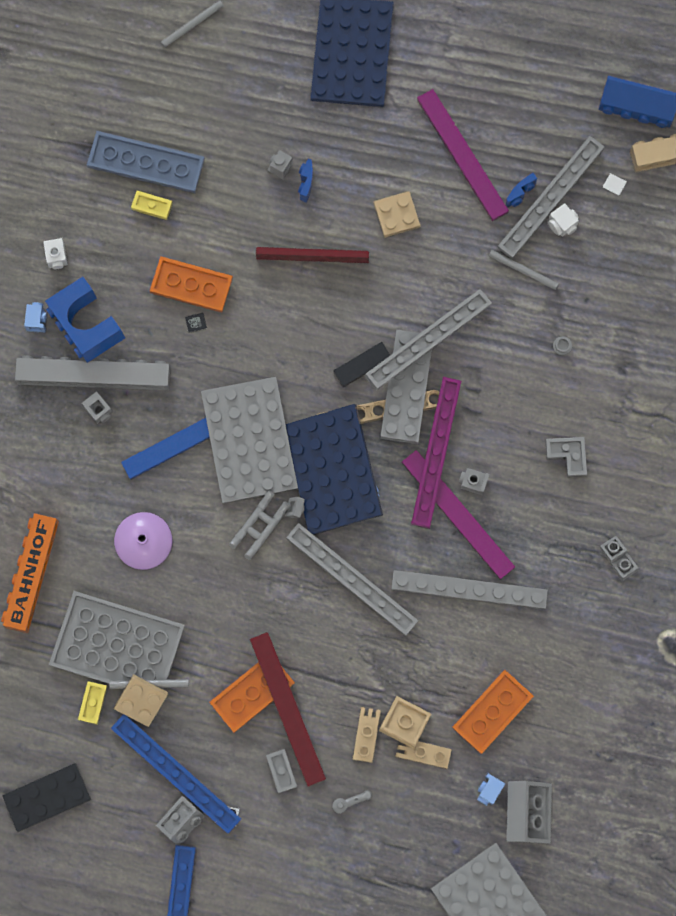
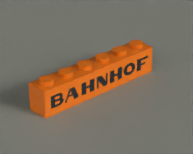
M34 513L33 518L29 519L27 528L30 530L28 537L25 536L23 540V555H19L17 566H19L18 573H15L12 579L13 591L8 594L7 603L9 605L7 611L3 612L1 619L5 628L24 633L29 632L59 524L56 518Z

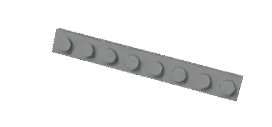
M589 136L498 245V249L513 259L604 150V146Z
M479 289L367 372L364 377L377 391L491 306L492 302Z
M298 523L286 537L288 541L403 635L407 636L417 624L418 620L301 524Z
M398 570L393 571L391 590L543 610L546 609L548 593L547 589Z

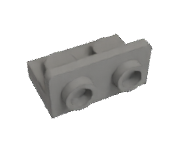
M182 796L156 826L179 846L188 838L190 832L201 823L204 815Z

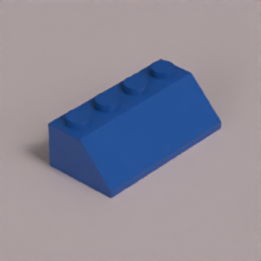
M608 76L598 110L605 114L620 115L624 119L633 118L641 123H653L660 128H670L676 113V92Z

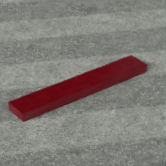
M257 247L256 259L369 263V251Z

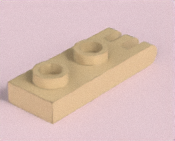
M361 707L353 760L372 763L381 710H376V717H372L373 709L369 708L368 716H365V707Z
M418 741L414 749L407 745L406 747L398 745L397 749L405 752L404 754L396 753L395 757L447 769L452 749Z

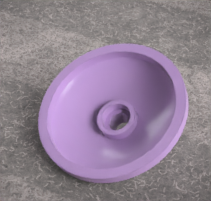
M140 512L130 515L121 522L115 533L114 545L119 558L126 565L138 570H148L157 567L168 557L172 548V534L162 518L152 513ZM145 536L146 539L145 541L140 542L139 537Z

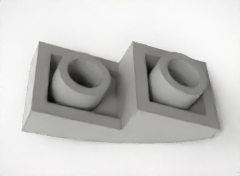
M617 536L600 546L622 581L639 571L638 566L629 556L627 549Z

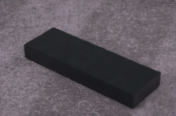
M380 342L333 370L344 388L389 357L390 353L384 344Z

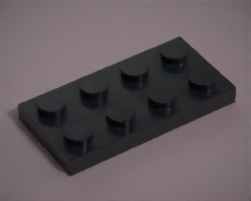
M76 763L2 795L17 832L91 800Z

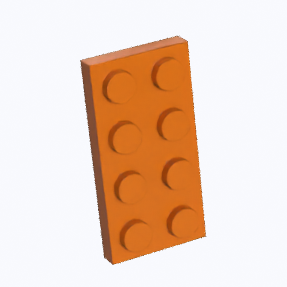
M160 256L150 293L222 313L233 276Z
M257 663L209 703L233 733H235L273 702V698L260 665ZM283 669L289 687H292L295 682Z
M504 670L456 722L452 729L477 752L482 754L534 696Z

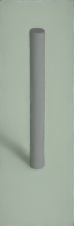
M220 0L165 38L161 41L163 47L166 48L224 6Z
M491 250L489 257L556 290L559 284L494 250Z
M189 679L146 680L159 688L189 687ZM110 681V689H125L129 681Z

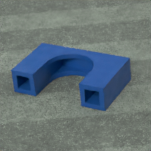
M81 277L45 300L48 306L46 311L52 319L54 317L57 319L55 324L59 330L66 332L64 337L68 343L75 345L74 351L79 358L83 357L88 363L125 339V336L112 316L91 329L80 330L72 326L75 314L97 299L84 277Z

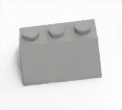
M508 781L507 842L551 844L552 784L532 781Z

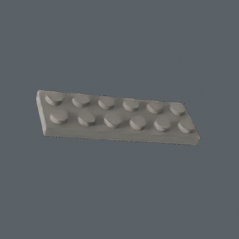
M396 330L393 353L420 333ZM432 350L389 381L380 439L418 444Z

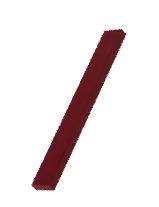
M266 632L249 639L307 787L325 780V775L269 633Z

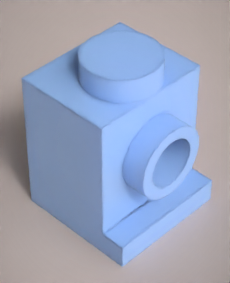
M34 302L32 305L27 304L24 324L27 331L46 333L43 323H46L47 312H44V304Z
M488 773L485 777L488 781H483L477 790L480 792L477 801L486 806L488 803L494 804L505 783Z

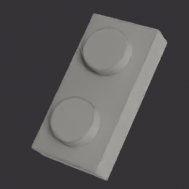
M285 749L266 755L278 793L296 788L297 785Z

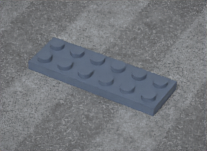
M96 131L87 167L195 193L205 158L200 155Z

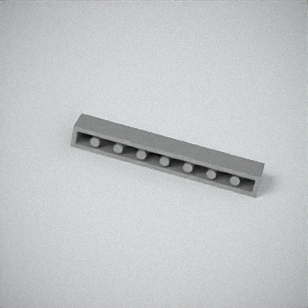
M22 356V358L16 359L15 381L18 385L169 390L170 365L166 364L165 361L147 363L145 360L128 362L125 359H118L117 362H111L109 359L100 358L98 361H89L87 363L84 358L71 360L69 357H60L59 360L52 359L49 356H42L41 359H33L32 356Z

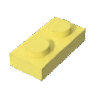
M136 191L131 210L167 220L173 202Z
M87 682L78 720L98 725L108 686Z

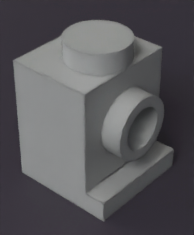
M279 150L276 155L274 154L269 161L270 166L267 171L284 180L293 165L292 157Z
M97 391L82 402L84 409L97 424L100 421L105 423L111 418V408ZM101 408L102 411L97 414L96 409Z
M467 468L466 472L462 471L459 482L462 483L461 489L483 495L489 474ZM471 477L477 478V482H475V483L471 482V481H470V478H471Z

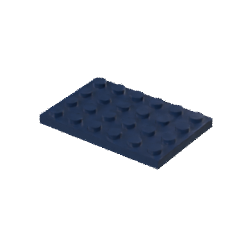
M320 0L311 101L384 107L393 1Z
M356 404L285 424L300 498L305 499L303 512L307 529L310 533L316 535L383 515Z

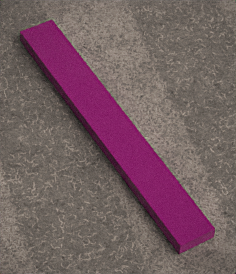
M434 89L418 96L417 101L492 222L509 212L508 208Z
M447 377L442 379L411 525L430 529L461 380Z
M415 450L402 461V464L420 484L425 459ZM440 479L436 505L501 580L515 566L442 479Z

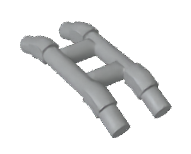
M270 490L267 491L257 508L229 543V546L235 549L247 533L255 538L256 541L244 555L248 560H251L259 551L290 507V504L284 501L273 518L264 513L263 511L275 495ZM258 518L268 524L262 533L252 528Z

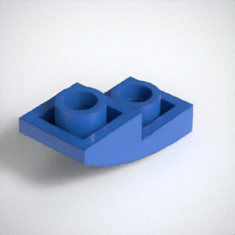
M309 158L306 164L303 163L299 170L302 183L298 193H300V200L306 203L309 199L313 182L312 160Z
M534 172L513 188L506 200L505 205L507 208L510 206L516 207L521 204L525 195L524 191L529 192L535 187L537 177Z

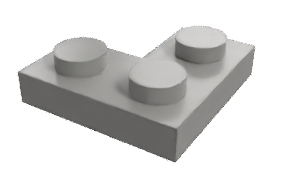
M584 437L545 440L547 459L566 458L567 477L587 476Z

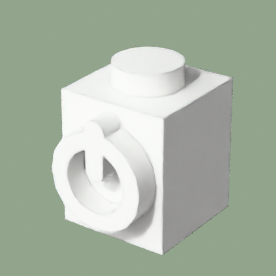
M564 203L550 214L548 225L555 234L562 237L565 234L570 235L577 229L578 215Z
M62 238L43 241L49 268L61 269L68 265L65 244Z

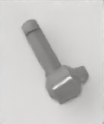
M366 790L364 793L346 800L338 798L333 802L332 808L338 814L344 813L347 807L370 800L372 793Z

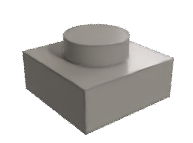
M300 497L289 498L288 503L290 507L286 511L285 517L300 518L304 511L303 504L305 499Z

